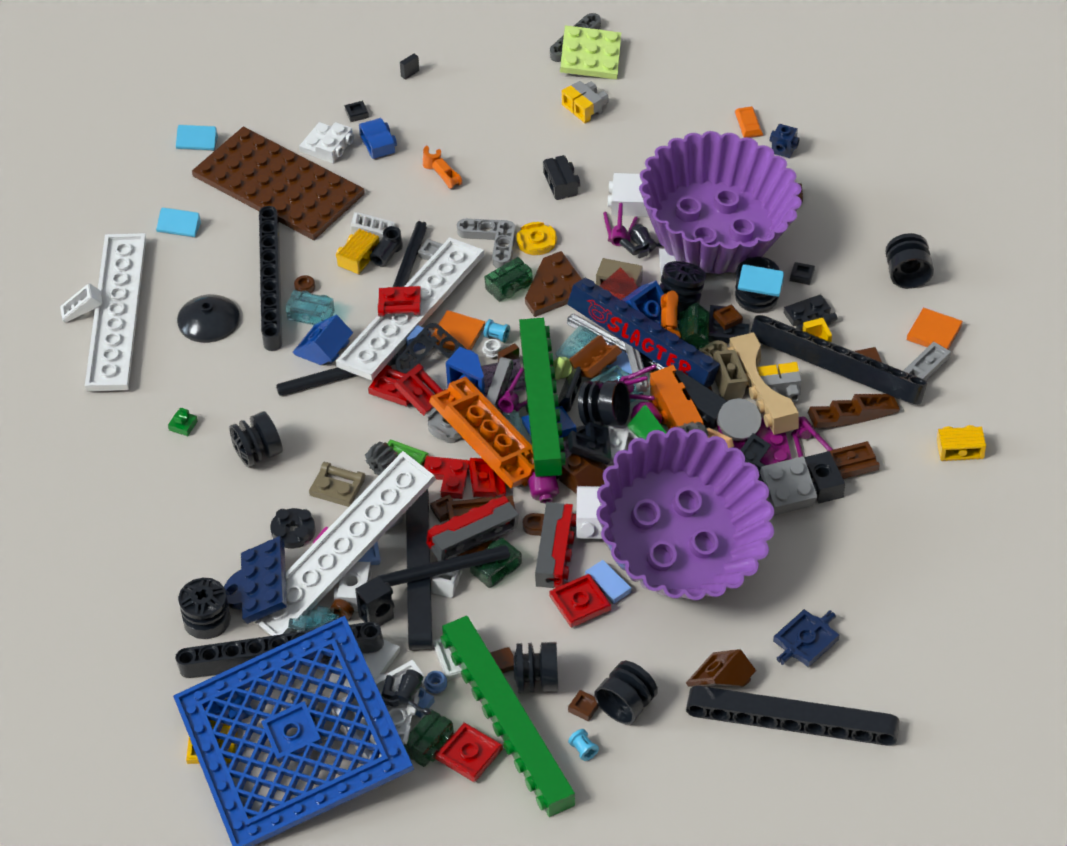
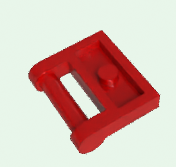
M421 286L379 288L378 317H384L385 314L403 313L421 315Z
M419 363L400 378L394 386L425 416L434 408L429 403L431 396L434 394L418 377L435 394L444 390L424 371V367Z
M386 365L369 386V394L406 407L410 403L394 386L405 373L393 370L391 366Z

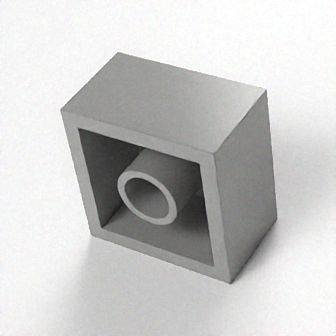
M804 456L761 467L760 474L762 480L769 489V496L766 500L773 505L774 515L814 505L817 494Z

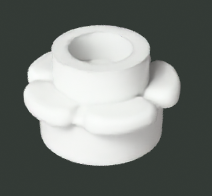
M489 339L484 343L482 352L488 358L498 357L497 352L501 351L503 347L498 340Z

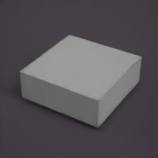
M427 239L418 251V257L429 260L443 244Z

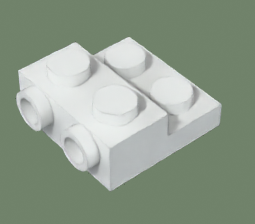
M319 122L299 145V150L307 155L334 163L338 157L342 156L347 146L352 144L354 139L352 128L337 122L332 126Z

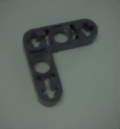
M430 323L425 326L397 358L395 363L396 369L407 374L416 365L421 363L433 348H436L449 359L459 346L465 347L440 325ZM429 329H438L437 335L440 338H442L443 335L446 336L444 339L441 340L439 345L436 344L437 342H439V340L435 336H432L431 338L428 337ZM448 341L455 344L454 351L450 353L445 352L443 349L444 343ZM417 343L425 346L424 353L420 355L413 351V347ZM410 352L418 360L415 362L412 358L409 362L410 368L402 370L400 361H407L410 357L407 353Z

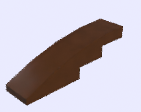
M854 394L852 400H832L830 406H810L807 413L814 428H826L879 419L899 412L900 408L895 398L888 394Z

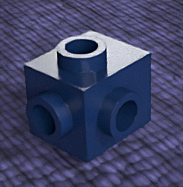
M778 124L776 130L771 132L769 141L772 142V149L775 155L786 158L792 156L800 141V138L797 137L798 128Z

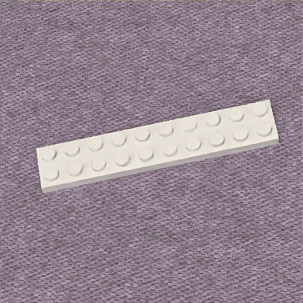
M145 233L105 234L98 283L103 304L95 308L85 380L86 391L129 389L146 247Z
M449 237L404 286H421V315H414V313L385 314L384 317H378L377 315L336 360V366L366 379L373 380L406 344V338L417 325L422 326L485 256L484 249Z
M402 451L286 572L287 607L254 622L270 636L290 633L436 480L435 476Z

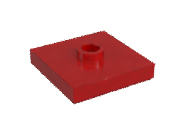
M586 574L549 591L550 598L571 628L611 610L610 602L590 574Z
M464 722L436 754V760L475 783L503 750V745Z

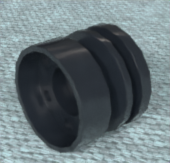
M907 233L896 236L889 241L885 254L893 284L900 288L912 289L923 286L930 281L934 268L930 257L929 245L924 237L914 233Z
M761 256L747 258L738 264L736 269V302L747 311L765 312L777 304L779 297L738 290L742 266L750 265L779 270V267L769 258Z
M672 261L664 265L659 286L664 294H667L669 291H675L678 294V314H689L698 310L706 274L700 267L684 261Z
M621 380L606 381L604 383L601 381L584 382L578 395V411L582 423L585 426L589 422L601 426L604 424L606 426L625 425L630 413V396L626 384Z
M265 411L250 416L251 427L244 420L239 421V426L235 423L229 426L233 447L246 467L253 466L254 460L257 463L262 462L261 451L267 458L278 455L283 451L277 429Z
M204 577L193 579L184 585L180 590L178 601L184 628L189 635L197 639H211L224 633L231 621L224 586L213 578Z
M541 642L539 653H534L532 643H528V653H523V644L517 643L513 660L514 680L518 687V693H524V682H530V692H534L536 681L541 682L543 692L558 691L557 642Z
M625 660L620 661L609 674V677L594 691V697L600 708L610 718L626 725L632 724L643 711V707H646L658 694V687L646 670L634 662Z

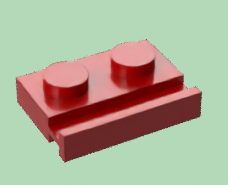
M470 458L469 470L473 497L490 498L506 495L505 482L482 458Z

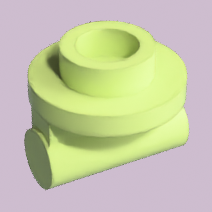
M558 357L554 360L552 366L555 369V379L560 380V378L568 377L572 373L573 366L569 358Z

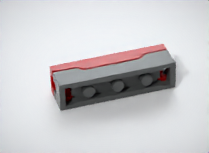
M505 495L498 499L494 498L483 506L474 507L461 516H454L441 525L433 526L428 530L426 544L438 561L449 559L517 528L519 514L511 503L508 502Z
M546 502L535 570L536 587L557 588L562 586L564 580L569 578V567L566 564L571 562L572 549H569V544H574L575 532L572 531V527H576V514L573 513V504Z

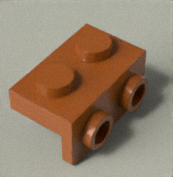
M598 335L573 355L569 361L574 369L581 367L582 377L595 378L601 374V370L606 365L613 364L622 351L618 345H607L602 335Z

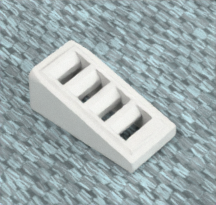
M354 212L351 232L354 234L360 228L368 233L375 234V236L378 235L379 238H383V228L395 226V222Z
M90 283L60 306L62 321L66 323L103 304L101 291Z
M464 569L433 576L431 592L449 598L453 597Z

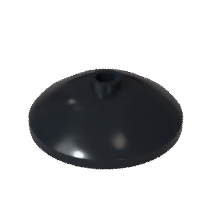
M215 294L201 295L191 299L184 304L177 316L180 332L186 338L201 343L216 342L228 337L235 331L240 321V314L236 304L229 298Z

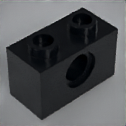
M830 451L805 457L804 459L817 494L818 503L844 498L845 482Z
M377 576L355 588L358 614L364 623L375 622L381 626L394 619L393 590L388 582L384 583Z

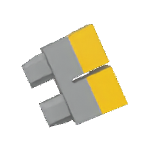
M578 81L561 90L562 105L584 123L589 122L591 115L598 112L601 114L602 106L608 103V94L604 91L596 94L597 87L592 81L587 84Z
M797 362L778 364V370L776 365L757 367L759 376L772 390L790 398L792 402L799 401L801 377Z

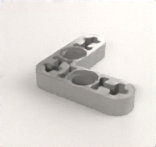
M468 218L458 221L457 234L459 237L495 240L492 255L495 268L502 270L511 265L515 240V225L513 222ZM485 227H488V228H490L491 230L485 232V231H482L481 229H482V228H485ZM501 243H508V244H509V245L506 246V247H501V246H499V244H501Z

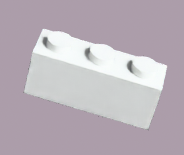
M577 486L576 538L602 539V526L596 516L597 509L601 506L597 498L599 487Z

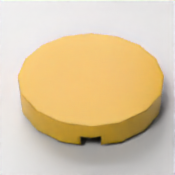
M543 222L525 224L516 234L517 246L521 251L530 255L549 253L555 248L557 243L556 231L552 226L544 225Z

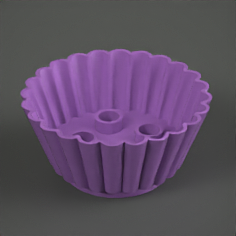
M707 131L703 135L689 133L684 139L673 138L669 140L668 146L656 148L655 156L646 159V169L640 172L642 184L639 186V190L660 244L664 246L667 254L674 256L676 261L692 263L700 267L705 273H734L738 264L747 258L762 257L797 218L796 211L802 204L801 199L798 197L801 192V186L794 182L797 177L794 170L786 168L787 161L781 156H775L773 149L765 145L758 146L756 140L748 137L740 139L734 133L720 135L715 131Z
M673 427L666 434L660 430H653L648 433L646 440L635 438L630 441L628 450H620L615 454L614 466H609L604 470V485L600 486L597 491V498L601 506L598 507L596 516L602 526V539L610 549L615 562L622 570L626 571L631 580L635 582L640 581L644 589L656 591L658 594L667 597L700 600L704 596L719 597L724 594L726 588L736 589L743 584L744 576H751L757 572L759 567L758 560L765 558L769 552L766 541L770 540L774 535V527L769 522L774 515V508L766 500L769 496V489L764 482L758 480L759 471L754 464L745 462V456L741 450L733 447L728 448L726 441L721 437L712 436L708 438L707 434L702 430L693 429L686 433L682 428Z

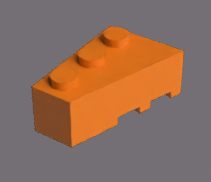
M674 365L650 373V396H654L655 399L648 401L653 403L663 417L662 424H666L668 430L690 422H701L704 425L692 399L687 400L682 391L685 389L683 382L678 383L675 377L676 369Z

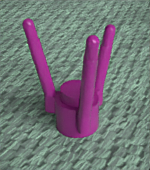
M619 203L618 222L613 229H611L607 212H603L608 232V241L615 246H622L619 242L624 238L630 242L631 236L629 232L638 220V217L635 216L627 231L622 225L623 204Z
M655 364L619 379L626 384L630 399H655L654 396L631 394L634 391V384L648 379L647 376L633 378L656 369L657 366Z
M524 368L520 369L511 386L498 402V407L505 413H511L513 410L518 412L527 405V400L519 403V396L513 392L524 372Z
M799 417V429L791 432L798 457H803L799 438L808 439L812 435L827 451L833 450L815 431L806 417Z

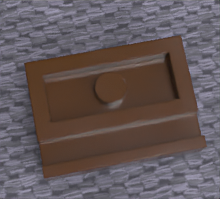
M868 441L830 450L843 479L879 470L880 464L877 462Z

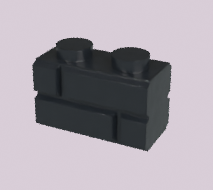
M565 155L557 156L555 159H545L543 161V173L554 198L560 200L566 197L577 196L580 179L578 175H574L573 163L568 162Z

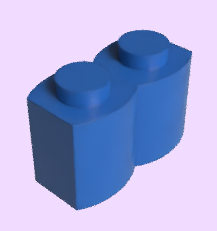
M377 118L359 124L360 137L372 159L395 153L397 141L395 136L390 134L387 122L384 123L382 118Z

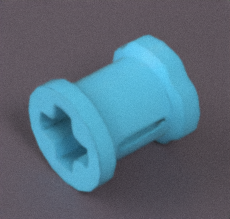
M489 319L484 328V337L497 338L505 343L510 333V326L508 324L494 323L493 320Z
M585 729L577 730L568 740V743L580 753L579 757L581 760L588 761L599 751L598 745L591 742Z

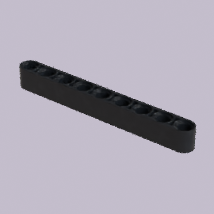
M264 206L259 210L261 333L264 348L268 351H276L282 346L279 222L276 208Z
M756 315L754 317L750 333L754 332L759 343L915 405L922 403L927 386V381L767 316Z
M428 489L406 511L407 569L430 563V548L426 544L427 533L430 530ZM431 577L407 583L409 650L432 649Z
M365 622L349 625L362 654L377 652L384 646L382 631L378 623ZM312 630L187 647L179 650L176 653L175 659L180 674L185 678L216 675ZM324 655L322 660L330 659L332 657Z
M693 686L690 688L686 712L690 716L885 746L896 744L900 723L897 716L888 713L704 686Z

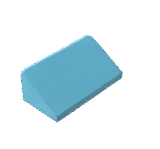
M178 125L176 149L215 150L218 139L217 128L215 126Z
M161 208L156 230L157 232L195 237L201 225L200 214L191 211Z
M743 265L738 290L779 297L784 281V272Z

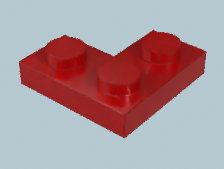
M426 456L424 468L432 473L436 480H443L440 491L441 497L450 495L454 499H463L469 472V460Z

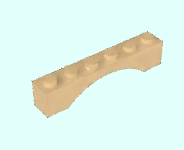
M754 332L730 338V347L727 350L735 349L748 380L747 387L749 388L750 397L752 400L755 399L759 412L764 416L766 427H770L774 435L799 429V412L792 400L772 390L759 376L757 367L761 362V345Z

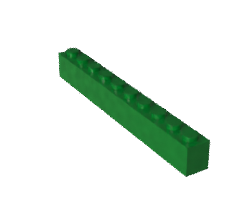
M544 317L519 319L535 477L562 475V466H566L565 452H560L564 451L563 437L559 438V436H562L561 423H557L560 422V410L555 409V407H559L558 394H553L557 393L556 380H552L555 379L554 366L550 367V365H553V353H548L552 352L551 339H547L550 338V328L545 326Z
M466 615L443 625V635L440 638L444 648H449L454 665H459L462 669L461 675L466 684L470 683L473 697L476 701L480 700L485 717L491 719L497 737L501 736L504 741L505 751L508 755L512 754L517 771L524 774L526 786L530 792L534 791L537 796L536 802L540 810H545L547 815L552 817L574 807L575 792L469 617Z

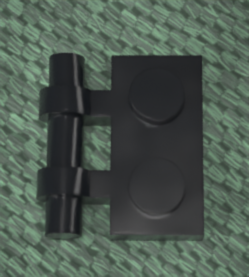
M821 294L785 306L783 312L792 326H796L797 329L802 331L803 322L824 318L828 326L831 322L838 319L835 312L830 314L831 307Z

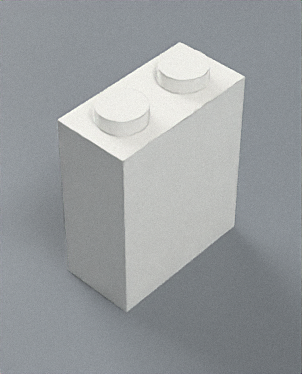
M614 173L613 181H609V193H612V195H608V207H611V216H618L619 203H622L623 216L649 217L639 190V186L642 184L640 174Z

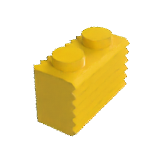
M360 228L354 234H350L347 243L343 247H339L336 252L338 266L360 274L369 264V261H371L370 254L378 245L379 236H375V234L368 233Z
M968 425L962 428L947 426L938 429L937 445L941 461L974 460L975 458L978 460L979 458H984L986 443L982 426Z

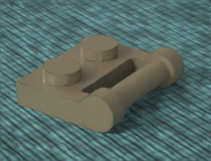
M324 461L320 472L309 489V494L319 499L349 507L364 483L365 473L360 471L355 473L331 466V463ZM331 474L334 476L352 480L353 483L350 484L337 479H333L328 477V475Z

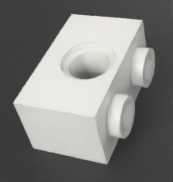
M358 561L338 582L339 587L334 589V600L342 599L347 601L354 608V612H358L355 588L372 579L370 562Z

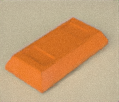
M752 106L735 110L743 138L763 136Z

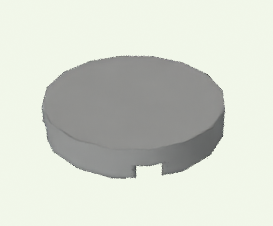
M737 398L723 404L718 413L717 423L724 435L735 441H745L749 439L752 433L756 435L761 426V415L753 403L746 399Z

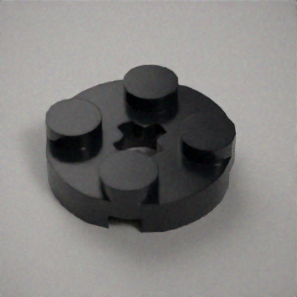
M280 509L276 512V516L270 524L272 538L280 536L284 540L285 548L288 549L304 546V542L308 539L309 541L313 539L316 531L314 519L311 516V512L307 509ZM297 526L294 531H290L289 527Z

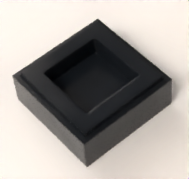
M415 53L400 61L401 77L405 80L420 71L419 57Z
M363 100L344 105L350 122L369 118V113Z
M795 262L790 275V281L810 285L815 266Z

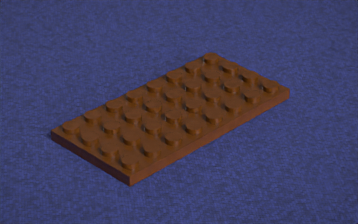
M244 126L192 170L193 177L257 211L264 206L275 207L278 222L312 240L321 235L365 194L364 188Z

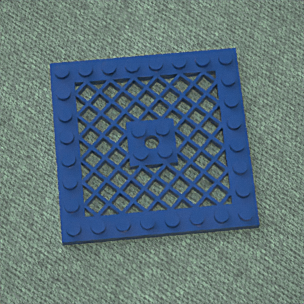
M345 616L173 695L232 846H254L415 770ZM324 655L332 657L328 665L320 663ZM338 659L343 669L335 667ZM302 665L310 667L307 675L299 673ZM317 669L325 671L322 679L314 677ZM332 673L340 675L337 683L329 682ZM281 675L289 677L285 685L277 683ZM346 678L348 679L351 688L343 686ZM295 679L303 681L300 689L292 687ZM310 683L318 685L315 694L307 692ZM259 685L267 687L264 695L256 694ZM325 688L333 690L330 698L321 696ZM274 689L282 691L278 700L270 698ZM340 692L348 694L345 702L337 700ZM288 694L296 695L293 704L285 702ZM238 695L245 697L242 705L234 704ZM354 697H356L359 706L352 705ZM303 698L311 700L309 707H307L305 701L302 702ZM252 699L260 701L256 710L248 708ZM318 702L326 704L323 712L315 710ZM267 704L275 706L271 714L263 712ZM216 705L224 707L220 716L212 714ZM333 706L342 708L338 717L330 715ZM230 710L238 711L235 720L227 718ZM348 710L356 712L353 721L345 719ZM245 714L253 716L250 724L242 722ZM363 715L368 725L360 723ZM312 717L319 718L317 726ZM260 718L264 719L261 721L264 729L256 727ZM210 720L216 721L214 728H212ZM326 721L335 723L331 731L323 729ZM223 724L231 726L228 734L220 733ZM341 725L350 727L346 736L338 734ZM238 728L246 730L242 739L234 737ZM289 729H298L295 735L286 736ZM356 730L365 732L362 740L353 738ZM253 733L261 735L257 743L249 741ZM320 735L328 738L324 746L320 745L323 743ZM371 735H373L376 744L368 742ZM267 738L269 739L271 747L264 746ZM217 739L224 740L221 748ZM335 740L343 742L340 750L331 748ZM231 743L239 745L235 754L228 752ZM350 744L358 746L355 755L346 753ZM246 747L254 749L250 758L242 756ZM365 749L374 751L370 759L362 757ZM313 750L321 752L317 761L309 759ZM261 752L269 754L265 762L257 760ZM328 755L336 757L333 765L324 763ZM275 757L279 763H282L280 767L272 765ZM225 758L232 759L229 767ZM343 759L352 761L348 770L339 768ZM291 760L299 763L296 771L287 769ZM239 762L247 764L243 773L235 771ZM306 765L314 767L311 776L302 774ZM254 766L262 768L258 777L250 775ZM321 769L329 771L326 781L317 778ZM269 771L277 773L273 782L265 780ZM284 775L292 777L289 786L280 784ZM233 777L240 779L237 786L235 785ZM299 780L307 782L304 791L295 789ZM247 781L255 783L251 792L243 790ZM314 784L319 785L318 787L312 789ZM262 786L270 788L266 797L258 795ZM277 790L285 792L282 801L273 799ZM240 796L248 798L245 806ZM254 801L263 803L259 812L251 810Z

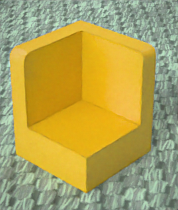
M824 318L803 322L804 332L832 342V334Z

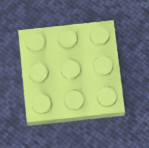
M565 25L560 72L617 80L621 32Z

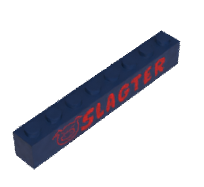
M585 277L573 284L567 305L662 367L674 365L675 369H679L703 386L708 388L713 385L720 364L713 360L712 357L705 355L676 334L663 328L659 323L654 322L642 312L629 306L625 301L618 299L609 291L595 284L594 281Z

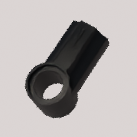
M389 226L383 230V238L370 254V260L375 265L380 267L386 265L393 254L402 249L401 230L398 227Z

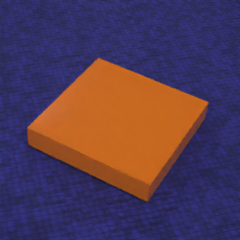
M923 307L907 334V340L925 347L935 342L949 350L962 327L963 321Z
M447 310L438 325L467 350H472L485 328V321ZM435 329L431 337L435 336L439 340V342H437L436 344L439 345L441 340L444 339L446 336L443 335L442 338H440L437 335L438 329ZM448 341L444 343L443 348L454 351L455 344Z

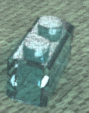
M293 290L286 304L288 320L311 325L332 317L335 310L333 298L327 295L310 294L307 291Z

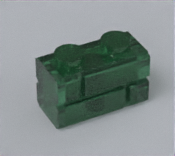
M519 257L484 276L486 290L499 302L505 298H511L521 289L528 288L533 281L532 269L527 264H524Z
M694 303L688 309L680 312L678 324L681 339L698 350L709 344L710 314L700 304Z
M431 709V714L425 715L410 732L407 744H404L409 758L415 760L416 763L423 767L430 761L434 762L436 754L454 735L452 721Z

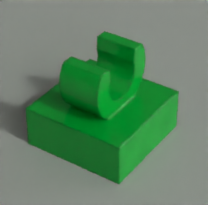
M180 407L169 422L168 429L169 431L189 436L198 422L197 416L190 414L189 410Z

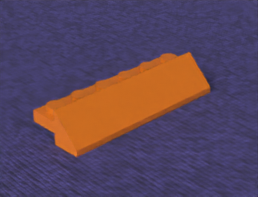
M466 376L449 383L447 390L431 396L429 403L511 489L520 484L524 487L529 484L528 480L535 471L532 445Z

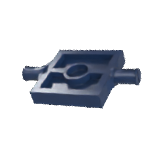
M803 609L774 635L773 642L785 650L777 657V661L784 665L793 657L809 668L839 641L840 634L828 625L836 618L835 613L829 610L822 618H819Z

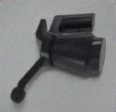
M642 224L633 226L629 232L631 239L638 246H634L626 238L619 242L632 255L639 254V259L648 256L656 247H664L651 238L648 229Z
M408 669L402 675L399 689L396 692L392 691L395 678L387 675L382 691L385 705L393 707L411 705L424 715H430L431 710L429 708L423 709L419 707L412 699L422 686L424 679L422 674Z

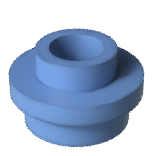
M431 671L425 677L424 687L430 693H440L447 687V678L440 671Z

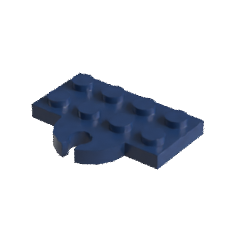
M280 536L242 552L241 570L234 573L224 585L228 605L233 609H242V618L247 624L287 607L285 544Z

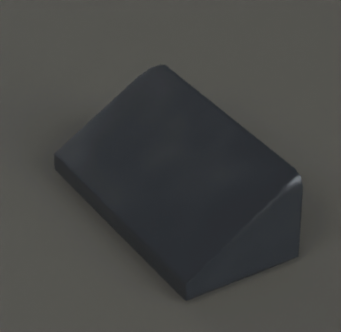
M577 367L569 374L558 397L559 406H562L566 412L571 411L582 382L581 367Z

